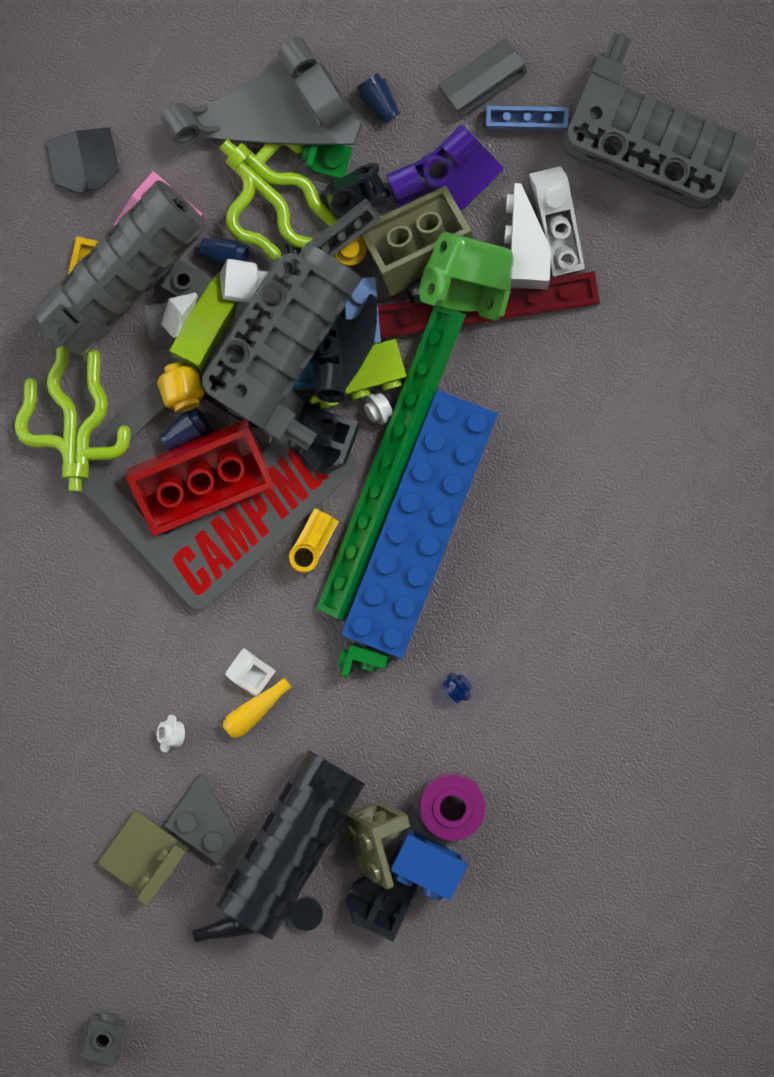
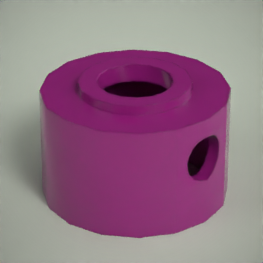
M454 771L440 773L430 779L422 789L419 800L421 818L427 829L438 838L449 841L462 840L475 833L482 824L486 811L484 796L477 783L467 775ZM451 795L459 796L463 799L466 806L465 814L460 819L454 821L447 820L440 812L441 802L444 798Z

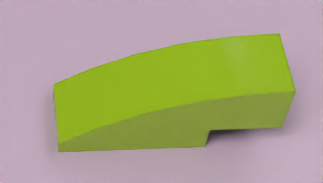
M220 273L216 274L213 281L200 297L170 349L172 357L202 371L215 344L218 345L240 303L239 301L222 298Z

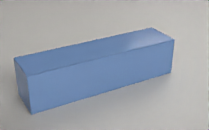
M486 107L485 130L567 131L568 107Z

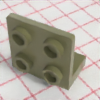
M378 801L347 814L348 826L346 827V834L351 844L355 847L357 856L354 857V863L358 872L388 890L394 887L381 839L388 840L400 835V831L409 828L410 824L406 814Z
M135 811L99 860V865L138 892L139 896L137 899L148 906L189 847L142 813Z

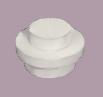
M381 393L366 396L364 410L368 418L372 422L377 421L381 425L385 424L388 421V417L392 416L393 413L388 400Z

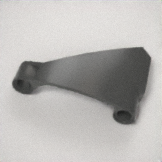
M301 37L291 38L280 47L278 54L282 60L281 62L235 91L202 107H190L184 103H176L166 108L161 115V121L178 147H187L205 139L223 141L229 139L233 142L285 145H356L362 124L327 70L316 60Z

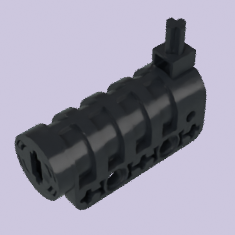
M308 749L230 878L216 906L246 927L273 940L285 916L297 900L303 886L313 873L318 861L331 843L337 829L349 813L365 783Z

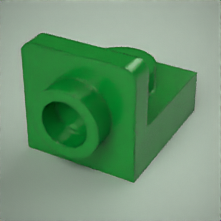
M305 145L302 161L307 162L306 169L309 172L340 179L346 176L353 148L344 145Z
M351 643L349 650L342 649L337 667L343 669L341 676L345 678L348 677L353 660L359 661V668L377 672L378 667L385 669L388 654Z

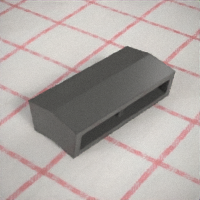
M504 38L439 83L438 89L459 118L462 119L527 74L525 63L515 52L508 40Z

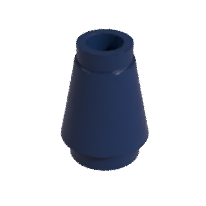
M376 73L357 86L360 92L358 96L381 118L384 124L400 114L386 78L382 79L379 73Z
M203 238L199 246V257L222 267L227 259L247 262L249 246L238 240Z
M194 408L191 411L184 412L160 435V438L165 447L170 451L206 436L205 432L210 430V425L198 408Z

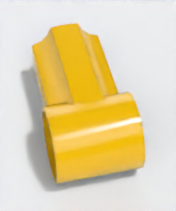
M314 508L297 542L290 551L289 560L292 569L298 573L305 574L316 568L320 557L339 524L338 520ZM305 549L312 553L313 562L311 565L301 567L296 564L294 557L300 550Z

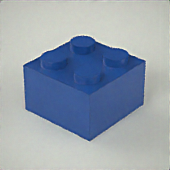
M410 828L406 829L390 861V871L395 874L394 879L407 886H411L413 882L422 886L424 889L423 893L437 901H441L443 897L449 901L451 900L468 866L466 856Z

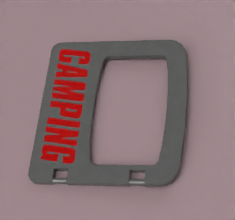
M224 331L218 345L215 344L202 371L197 369L200 378L230 331ZM236 333V338L245 341L250 346V343L244 337ZM232 344L227 348L226 354L232 349L239 356L243 357L244 355L243 347L240 344ZM158 378L125 407L93 440L89 447L114 446L117 442L118 428L122 425L130 428L131 441L166 406L163 403L157 385ZM291 389L281 405L295 413L296 415L293 419L298 421L305 403ZM283 435L280 439L275 437L263 451L274 487L180 525L168 534H158L154 537L145 518L106 476V469L114 459L89 460V479L82 481V490L193 609L200 610L205 609L314 508L350 477L355 471L356 460L350 453L346 465L324 475L308 469L297 453L289 446L291 440Z

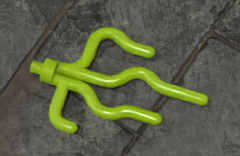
M227 139L219 149L228 156L225 163L243 181V190L230 205L225 219L227 230L235 239L241 243L256 246L273 261H276L281 256V251L266 237L259 233L245 230L239 225L238 218L250 204L255 195V190L276 209L280 235L288 244L302 249L306 242H310L313 239L298 235L293 231L290 225V212L286 201L268 183L279 186L293 185L299 187L304 193L308 206L328 226L339 219L321 202L316 187L307 177L293 172L278 173L271 170L265 164L281 146H288L296 154H302L305 145L265 144L255 155L243 143L236 147Z
M61 346L59 349L56 348V360L48 373L47 387L48 393L54 402L62 408L64 413L63 438L50 434L34 435L28 430V422L35 411L37 402V381L34 378H28L24 382V401L16 415L14 426L17 437L26 446L34 448L51 447L60 451L63 458L62 479L69 480V492L80 493L82 492V481L89 479V460H112L121 457L129 448L131 432L128 426L122 425L118 428L117 442L114 446L89 447L90 435L101 424L108 409L107 395L100 384L101 356L99 351L90 350L87 355L88 390L95 401V407L92 414L84 420L77 433L76 407L60 387V380L69 362V350Z

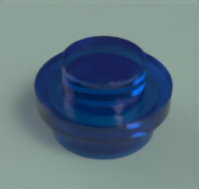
M453 672L449 673L447 680L442 683L446 693L456 703H460L462 700L468 701L471 698L469 691L472 689V686L467 678L461 673L459 675Z

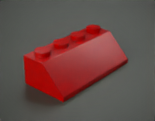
M248 419L129 467L126 477L153 537L274 487V482L261 446Z

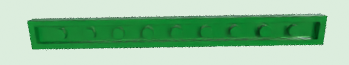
M434 306L317 605L316 609L337 619L346 621L465 319L466 315L443 306Z

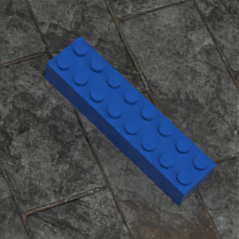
M437 389L345 623L342 636L403 659L498 416L497 412Z

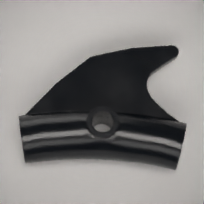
M368 295L359 315L354 319H345L338 316L315 351L317 365L316 397L319 400L328 403L343 401L346 397L347 387L360 370L373 347L377 326V297L375 295Z

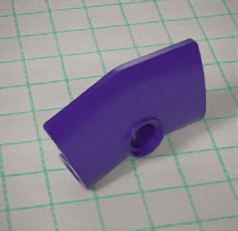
M460 124L433 152H428L419 161L386 174V179L398 208L446 186L461 211L504 168ZM435 162H443V171L437 176H430L429 168Z

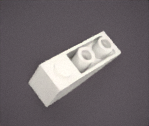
M561 166L529 174L539 223L551 248L550 267L553 277L585 269L568 177Z
M515 183L513 194H507L506 214H512V226H505L504 245H511L510 250L514 256L511 288L548 290L551 248L522 184Z

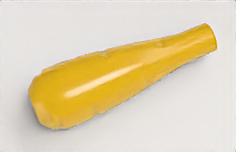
M285 678L281 679L271 688L253 697L228 714L223 721V728L232 738L243 737L292 686Z

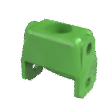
M448 232L442 233L437 239L435 248L423 272L418 291L421 302L460 311H478L479 316L498 321L501 316H504L510 295L514 262L512 251L505 247Z

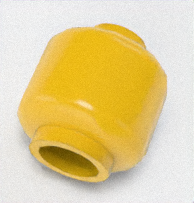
M175 362L164 367L165 373L157 380L164 405L169 409H175L176 413L190 411L200 406V400L203 398L205 390L197 369L193 366H184L183 362Z

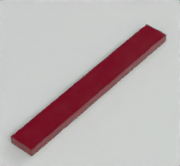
M595 271L550 278L548 290L511 288L504 316H501L499 320L599 305L600 300ZM410 301L378 306L380 338L387 339L424 333L434 306L430 304L417 306ZM456 310L466 315L462 326L494 321L479 316L478 311ZM344 311L339 316L345 318Z

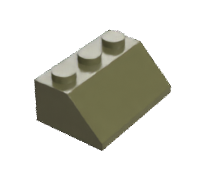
M446 186L381 216L376 224L361 234L377 272L390 296L407 289L410 283L422 278L437 239L442 233L448 232L474 239L472 230Z

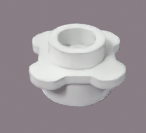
M169 715L168 719L165 722H160L157 728L156 735L158 742L161 743V751L167 753L170 747L178 748L183 744L185 728L183 723L177 721L174 715Z

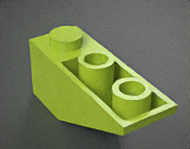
M396 339L373 345L360 370L347 387L346 396L350 395L352 400H357L370 395L369 390L382 386L383 391H388L402 386L401 380L406 379L407 376ZM316 394L311 398L312 406L319 404L320 409H326L339 404V402L328 403L321 401L316 397Z

